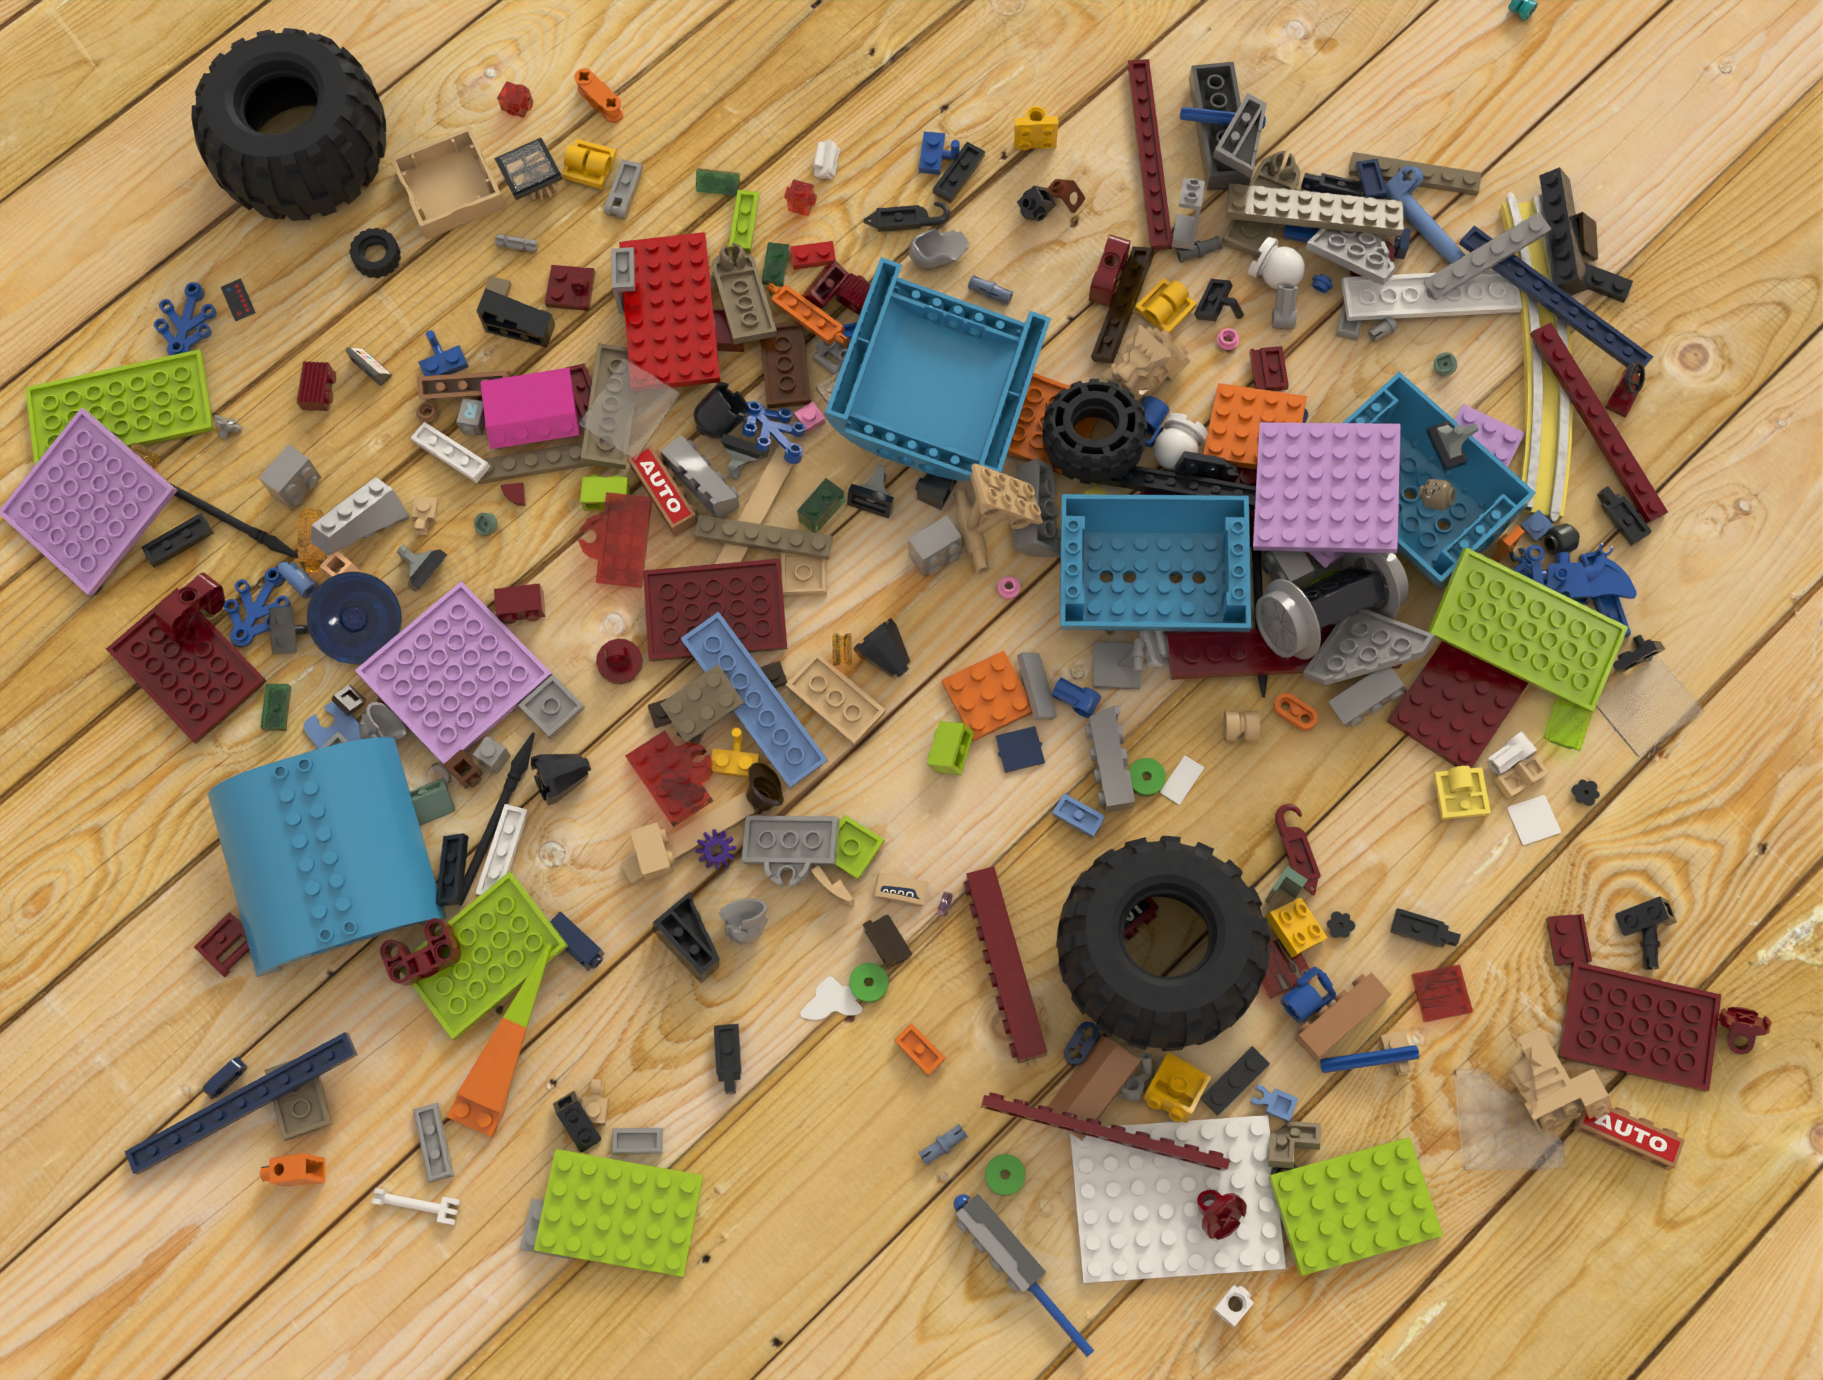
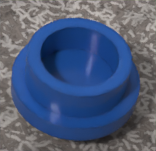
M1324 274L1314 275L1312 278V287L1321 293L1326 294L1328 290L1333 288L1331 279Z

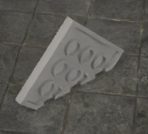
M1321 228L1307 242V250L1356 274L1362 275L1375 283L1384 285L1394 274L1395 265L1389 259V251L1385 241L1382 242L1380 234Z
M1363 608L1354 616H1346L1340 619L1341 621L1336 624L1304 670V677L1322 685H1329L1424 658L1435 641V635Z

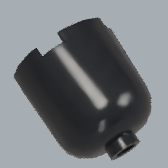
M724 382L718 383L695 407L693 417L697 425L696 429L701 435L712 439H721L723 433L728 435L750 416L747 413L749 405L738 391L733 393L727 388L729 384Z

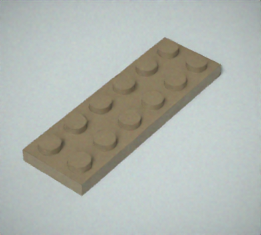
M598 343L580 459L581 463L625 469L636 397V392L631 391L628 348Z

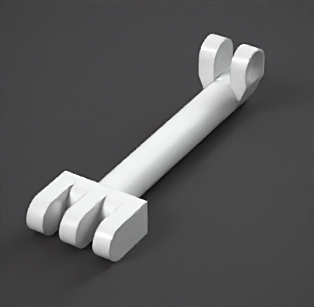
M375 1188V1196L372 1198L371 1203L378 1205L385 1203L438 1214L436 1222L455 1225L456 1220L446 1217L447 1214L457 1215L458 1210L449 1208V1205H460L461 1200L442 1197L441 1204L387 1194L386 1190Z

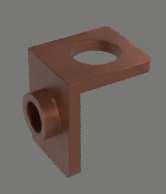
M1055 179L1047 188L1052 197L1063 200L1071 213H1075L1085 200L1084 194L1074 180ZM1073 192L1077 194V202L1075 204L1070 202V195Z

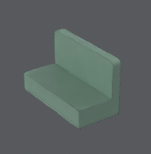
M444 778L410 791L419 825L455 811V806L449 796Z
M1287 866L1265 900L1270 902L1278 888L1296 898L1308 879Z

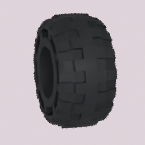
M1090 379L1086 383H1082V381L1072 383L1069 389L1064 388L1054 396V401L1048 405L1045 411L1042 428L1044 450L1047 452L1049 461L1054 468L1061 469L1062 474L1071 480L1076 478L1083 484L1090 485V482H1099L1100 485L1109 483L1110 479L1113 478L1120 479L1128 474L1129 469L1138 464L1145 450L1147 440L1145 411L1141 403L1135 400L1134 394L1126 388H1119V384L1110 380L1107 383L1099 382V379ZM1097 417L1109 421L1116 431L1105 439L1089 440L1080 436L1074 430V427L1086 418Z

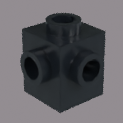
M1035 185L1025 191L1023 196L1017 201L1022 216L1025 219L1041 221L1046 218L1047 213L1056 206L1049 190Z

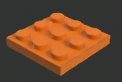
M1001 651L942 679V684L962 722L974 732L973 742L1033 714L1028 694L1005 651Z

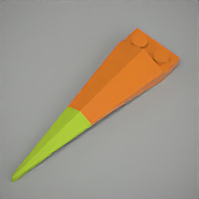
M551 943L547 944L456 1093L457 1096L447 1116L490 1137L494 1136L504 1115L525 1033L552 949Z

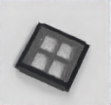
M541 137L494 158L515 200L563 179Z

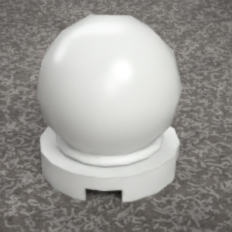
M1268 237L1258 250L1262 254L1257 262L1252 261L1248 274L1255 279L1262 275L1265 283L1273 289H1278V285L1283 283L1296 286L1302 280L1305 273V264L1302 256L1293 248L1287 246L1278 247V240Z
M1171 413L1164 422L1165 430L1156 438L1153 449L1159 465L1170 471H1175L1174 466L1184 451L1198 453V446H1202L1205 443L1208 435L1207 429L1199 421L1194 424L1186 420L1187 415L1181 413Z

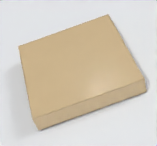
M781 552L783 597L827 595L826 559Z

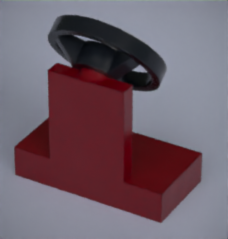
M1632 362L1623 371L1605 406L1606 409L1626 418L1646 379L1645 368L1641 362Z

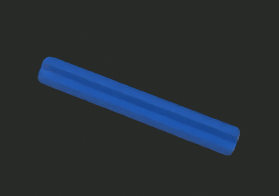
M1182 107L1180 119L1229 125L1236 113ZM1264 116V120H1263L1262 129L1265 127V123H1266V117H1265V116Z
M1412 1045L1321 1059L1320 1065L1322 1072L1328 1073L1419 1059L1420 1054L1418 1047Z

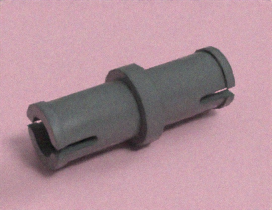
M1219 236L1202 242L1198 240L1195 241L1193 250L1177 249V258L1181 263L1195 257L1202 258L1207 253L1222 249V243Z

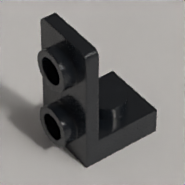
M1661 896L1615 914L1624 936L1634 934L1660 923L1667 926L1677 923L1669 901Z
M575 1091L553 1103L556 1115L580 1152H584L601 1141V1136L584 1111Z

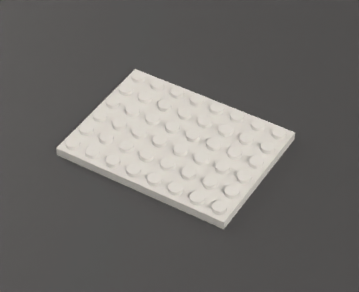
M1268 1115L1192 1120L1187 1123L1182 1121L1121 1125L1126 1128L1125 1132L1135 1134L1136 1131L1150 1134L1151 1139L1158 1141L1160 1137L1168 1138L1175 1141L1174 1145L1184 1147V1144L1199 1147L1200 1152L1207 1154L1209 1150L1221 1152L1224 1154L1223 1158L1230 1159L1228 1170L1224 1172L1086 1136L1081 1141L1070 1133L1083 1284L1286 1269L1280 1213L1268 1178L1273 1168L1268 1167L1270 1138ZM1205 1190H1215L1222 1196L1228 1193L1238 1194L1247 1205L1245 1217L1241 1216L1239 1220L1241 1224L1238 1229L1224 1239H1210L1202 1230V1219L1204 1216L1198 1209L1197 1197ZM1208 1200L1204 1205L1210 1206L1214 1200Z

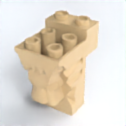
M1140 324L1133 336V343L1127 344L1126 352L1119 354L1117 361L1110 366L1107 372H1103L1098 378L1099 382L1107 383L1110 380L1119 384V388L1128 389L1135 395V400H1138L1139 403L1143 401L1144 397L1150 396L1167 377L1173 380L1190 362L1186 357L1189 352L1180 344L1176 347L1171 342L1173 337L1165 329L1160 332L1156 327L1154 330L1150 327L1145 329Z
M1541 1027L1518 1037L1525 1057L1513 1065L1509 1077L1526 1102V1109L1538 1132L1553 1130L1558 1126L1559 1122L1565 1119L1568 1121L1576 1119L1584 1110L1589 1119L1593 1117L1598 1119L1610 1112L1609 1109L1612 1108L1610 1097L1594 1068L1570 1079Z

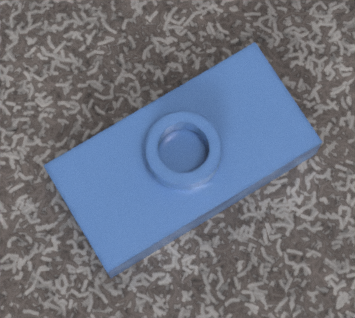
M1065 793L1052 812L1054 817L1091 838H1094L1105 820L1104 815Z

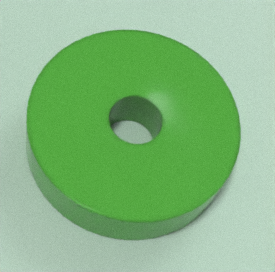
M1142 758L1135 761L1129 768L1133 792L1143 797L1154 796L1163 788L1166 774L1163 766L1158 761L1151 758ZM1148 774L1151 779L1146 781L1142 776Z
M861 964L851 973L849 980L850 990L853 996L861 1002H877L887 992V974L877 964ZM870 979L873 981V985L868 987L864 982Z
M998 1155L986 1167V1183L998 1195L1009 1196L1015 1194L1021 1189L1025 1180L1024 1166L1019 1159L1012 1155ZM1008 1171L1010 1177L1004 1180L1001 1178L1000 1173Z

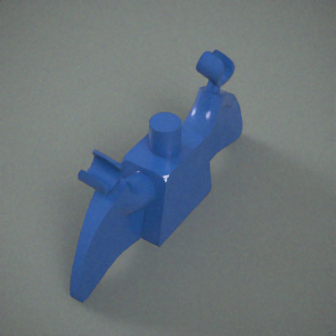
M1601 543L1598 547L1600 556L1596 557L1595 562L1591 566L1584 568L1581 562L1570 563L1569 553L1559 552L1555 554L1556 564H1549L1547 570H1542L1544 586H1546L1558 567L1564 566L1568 568L1570 572L1569 577L1562 581L1554 591L1559 593L1563 589H1568L1573 594L1572 599L1583 605L1589 604L1591 599L1602 596L1634 599L1637 595L1636 589L1627 573L1614 561L1606 558L1613 551L1612 545L1610 551L1604 553L1601 549L1603 543ZM1518 548L1521 554L1520 558H1517L1513 551L1510 552V559L1513 562H1519V565L1513 570L1533 580L1531 564L1527 563L1524 559L1525 549ZM1559 570L1558 575L1564 578L1565 572Z

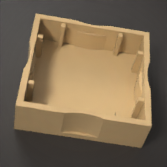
M471 127L442 137L430 145L417 147L390 158L426 240L506 208Z

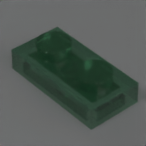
M701 168L696 170V192L737 196V191L740 188V173Z
M768 242L762 274L763 285L773 283L775 286H784L790 251L789 244Z
M289 684L265 685L260 726L262 730L286 731L291 686Z

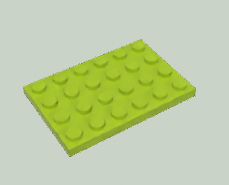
M509 871L447 922L453 928L461 948L460 960L456 964L439 971L437 974L412 984V986L451 1039L456 1040L524 984L547 944H552L547 964L565 950L568 944L515 875ZM442 927L435 932V936L441 934ZM427 940L413 950L411 954L428 946ZM450 947L444 950V958L449 957L451 953ZM406 968L402 969L401 971H402L403 974L406 976V975H407V969H406Z
M1410 1137L1268 1176L1300 1277L1443 1236Z
M555 1149L534 1251L684 1277L703 1175Z

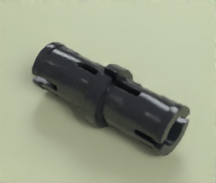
M1657 925L1642 930V941H1640V947L1643 948V969L1653 970V967L1655 970L1659 969L1658 948H1660V941H1658Z

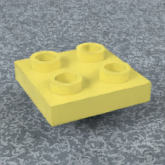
M1458 766L1448 771H1440L1433 774L1441 820L1487 816L1491 813L1482 767Z

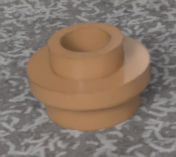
M430 402L421 403L416 410V416L422 423H432L439 415L437 406ZM426 412H431L430 415L424 416Z

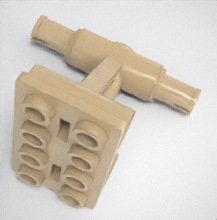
M975 463L971 466L973 472L970 474L976 495L974 505L970 504L967 489H958L953 495L958 507L956 515L960 526V534L964 539L967 553L973 558L976 573L984 574L990 570L985 555L987 546L983 536L984 532L1003 520H1009L1012 529H1020L1031 523L1039 525L1042 523L1040 515L1041 510L1034 496L1035 490L1031 484Z

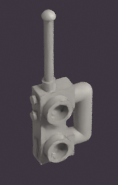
M821 340L816 345L817 352L813 355V359L833 375H839L848 348H845L837 341L828 345ZM829 354L837 360V364H833L825 357Z

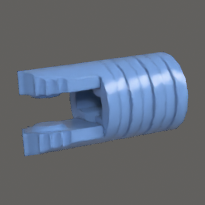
M282 562L278 564V572L282 574L302 598L311 597L318 589V583L295 562Z

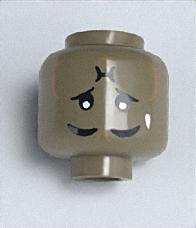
M1429 479L1425 486L1420 487L1419 499L1422 500L1423 506L1427 509L1444 511L1454 503L1455 487H1452L1451 483L1447 480Z

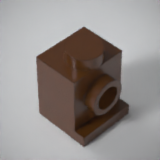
M462 749L443 764L448 772L465 789L469 786L473 788L481 781L482 771ZM466 770H470L466 775L463 776V773Z

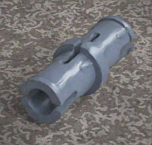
M975 275L971 277L968 284L969 289L976 290L985 294L986 298L990 299L992 297L1007 305L1013 296V291L996 285L994 281L989 282Z
M958 1124L942 1137L940 1135L936 1137L935 1142L918 1152V1154L928 1166L942 1154L951 1152L950 1149L968 1136L962 1130L961 1125Z

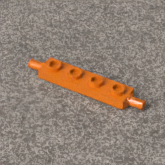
M769 283L770 286L767 285V291L773 294L771 298L773 304L825 343L831 345L833 342L838 341L844 347L850 343V339L843 335L845 328L842 324L788 285L778 288L773 283Z

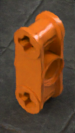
M587 68L579 69L574 75L575 81L578 84V92L607 121L611 123L621 121L624 114L619 97L591 70Z

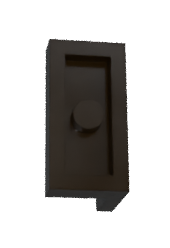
M1584 212L1578 213L1576 218L1583 256L1586 255L1593 261L1598 260L1596 221Z
M885 915L875 922H872L870 919L862 924L863 930L888 970L912 956L911 950L889 915Z

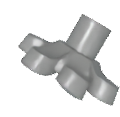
M214 415L215 425L221 428L218 434L221 438L227 439L229 432H240L243 428L241 425L236 424L237 421L233 418L227 420L223 416Z

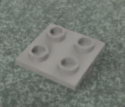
M1134 639V644L1095 642L1093 687L1140 689V673L1143 672V660L1145 659V653L1143 652L1144 640Z

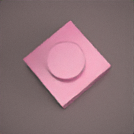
M813 401L794 413L798 422L805 425L807 433L825 422V417Z

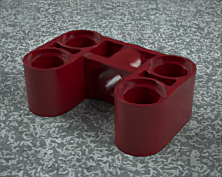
M1109 234L1102 258L1091 282L1089 301L1110 307L1115 294L1119 272L1124 270L1127 263L1131 240Z
M204 572L198 574L190 583L158 606L155 616L159 630L175 643L182 642L190 633L189 620H191V617L201 609H204L210 615H215L222 610L225 603L223 587Z
M437 918L427 921L424 926V934L429 945L412 954L406 944L392 939L386 940L381 945L380 955L391 981L409 986L456 964L460 960L462 953L453 928L449 923ZM439 925H441V926H442V932H441V934L438 935V936H435V929H436V927H438ZM397 946L398 953L395 957H392L391 951ZM450 947L451 953L449 957L444 958V950ZM406 968L407 975L405 976V978L401 979L400 972L402 969Z

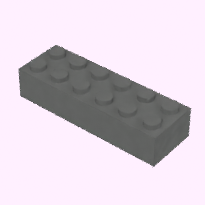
M1234 62L1191 66L1189 85L1193 108L1236 113L1241 105ZM1196 122L1206 189H1227L1229 184L1249 186L1251 178L1213 158L1215 148L1229 125Z

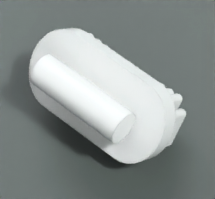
M832 140L818 142L813 167L815 168L814 175L819 179L832 180L836 174L840 148Z
M1140 631L1139 638L1144 640L1143 649L1147 665H1150V668L1168 665L1165 631Z

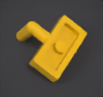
M734 728L732 730L734 739L732 751L713 748L709 772L749 778V767L753 763H759L760 756L755 753L741 752L743 736L739 728Z

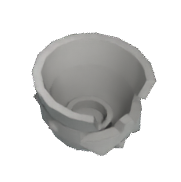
M378 702L368 704L365 714H362L359 725L361 739L392 737L396 741L406 735V725L387 705Z
M755 898L735 900L726 904L719 912L721 919L726 924V936L729 935L732 941L740 945L757 940L763 934L766 922L768 921L766 918V903Z

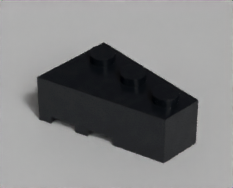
M485 288L477 308V314L485 332L548 347L555 328L552 314Z
M689 892L653 922V932L693 976L702 983L719 968L720 958Z

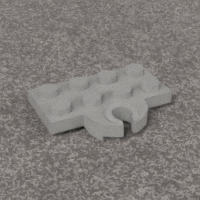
M746 815L741 862L744 864H764V871L768 878L780 887H784L785 884L782 878L784 872L792 870L793 876L789 884L792 888L797 887L808 878L813 865H836L840 819L837 816Z

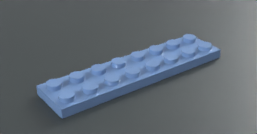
M719 612L680 638L704 672H707L717 664L721 666L745 703L733 712L789 788H792L828 762V759Z

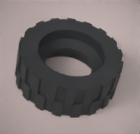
M369 228L361 231L350 244L351 249H349V253L356 269L362 275H366L369 278L388 276L387 274L392 273L398 267L401 260V251L395 238L385 229ZM375 244L382 245L386 249L384 258L376 262L368 261L365 258V251L368 247Z

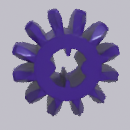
M712 829L711 838L707 832H704L703 836L706 838V841L697 840V843L702 845L703 848L695 849V852L698 854L704 853L698 858V861L703 862L708 858L705 864L706 868H710L714 862V868L719 870L720 861L727 867L729 864L725 858L728 857L732 860L735 858L734 855L728 853L729 851L736 850V846H728L733 841V838L730 836L724 840L726 832L723 830L719 837H717V830ZM719 843L721 845L719 848L722 849L720 854L715 853L714 856L710 853L713 852L710 850L711 845L716 846Z

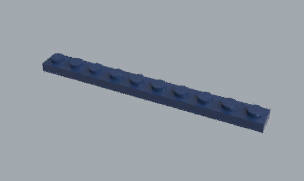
M1474 225L1461 239L1459 245L1471 253L1491 241L1492 238ZM1513 254L1492 267L1493 270L1626 368L1632 362H1641L1645 368L1654 357Z
M344 1032L126 1150L125 1154L133 1174L138 1175L354 1058L358 1054L349 1033Z

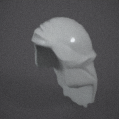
M932 229L918 234L912 240L909 246V256L913 263L921 269L938 268L940 265L958 260L968 249L967 245H969V242L961 231L956 232L952 230L939 233L938 230Z

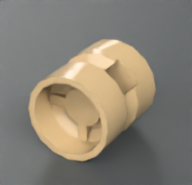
M1224 711V740L1239 741L1243 737L1245 741H1259V711H1244L1243 714H1240L1239 711Z

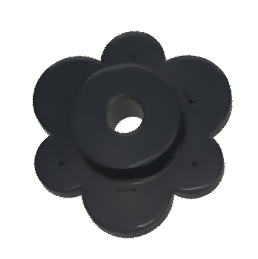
M1581 779L1571 789L1572 794L1576 796V802H1583L1587 806H1592L1595 803V799L1600 796V793L1597 791V784L1594 781L1586 782V780Z
M1335 911L1331 914V920H1328L1327 927L1330 928L1332 937L1338 938L1342 936L1347 938L1350 932L1355 929V923L1350 920L1348 913L1342 915L1340 912Z

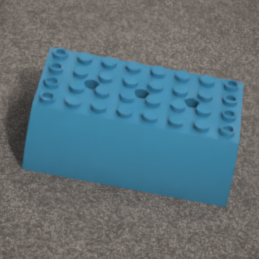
M1399 371L1343 423L1400 424L1397 551L1438 589H1443L1449 583L1462 549L1467 547L1481 554L1508 529L1529 504L1536 492L1472 435L1462 444V450L1468 460L1466 465L1444 472L1426 431L1429 427L1448 421L1453 429L1459 424ZM1429 479L1449 481L1452 487H1455L1453 505L1444 511L1425 508L1422 500L1419 499L1420 487L1425 486ZM1411 491L1415 494L1416 498L1409 500L1404 496V492ZM1444 521L1449 525V529L1441 530L1437 523Z

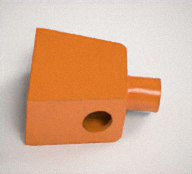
M305 1153L270 1158L269 1166L261 1167L260 1178L263 1182L269 1181L270 1184L279 1186L325 1183V1158Z

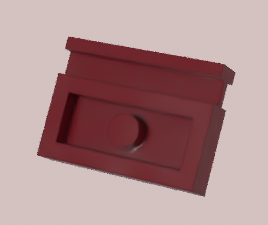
M1283 347L1260 348V350L1250 349L1249 354L1255 388L1269 391L1288 390L1289 384Z
M1584 914L1550 916L1546 918L1554 966L1572 965L1574 961L1581 963L1592 962Z

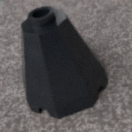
M892 618L879 625L863 638V643H858L853 649L860 658L890 677L894 675L900 677L909 670L907 665L911 661L898 627Z
M539 754L531 757L532 770L537 769V773L534 776L536 785L542 799L546 801L548 806L557 803L588 778V771H591L588 759L583 758L580 754Z

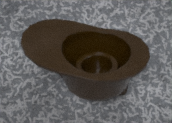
M753 763L748 771L750 783L746 791V798L754 806L755 812L761 814L763 811H768L774 806L782 805L784 799L777 774L763 763Z

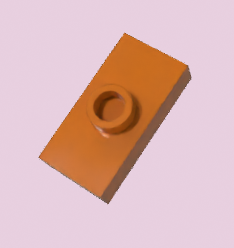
M1517 526L1510 534H1504L1496 543L1499 547L1493 554L1492 559L1500 563L1515 548L1525 531Z
M912 1023L894 1039V1042L927 1076L946 1060V1057Z

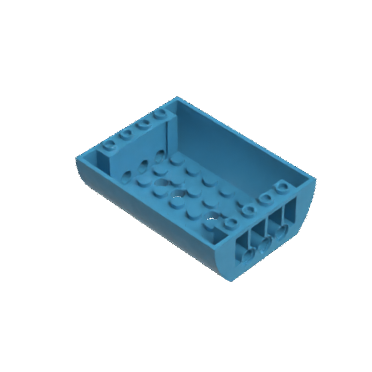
M1062 494L1060 630L1249 632L1251 630L1249 496ZM1108 573L1113 579L1111 582L1105 583L1101 581L1100 576ZM1130 573L1135 576L1136 580L1132 583H1127L1123 580V576ZM1172 574H1178L1181 576L1182 581L1172 583L1169 577ZM1196 574H1201L1204 576L1205 581L1198 584L1192 580V577Z

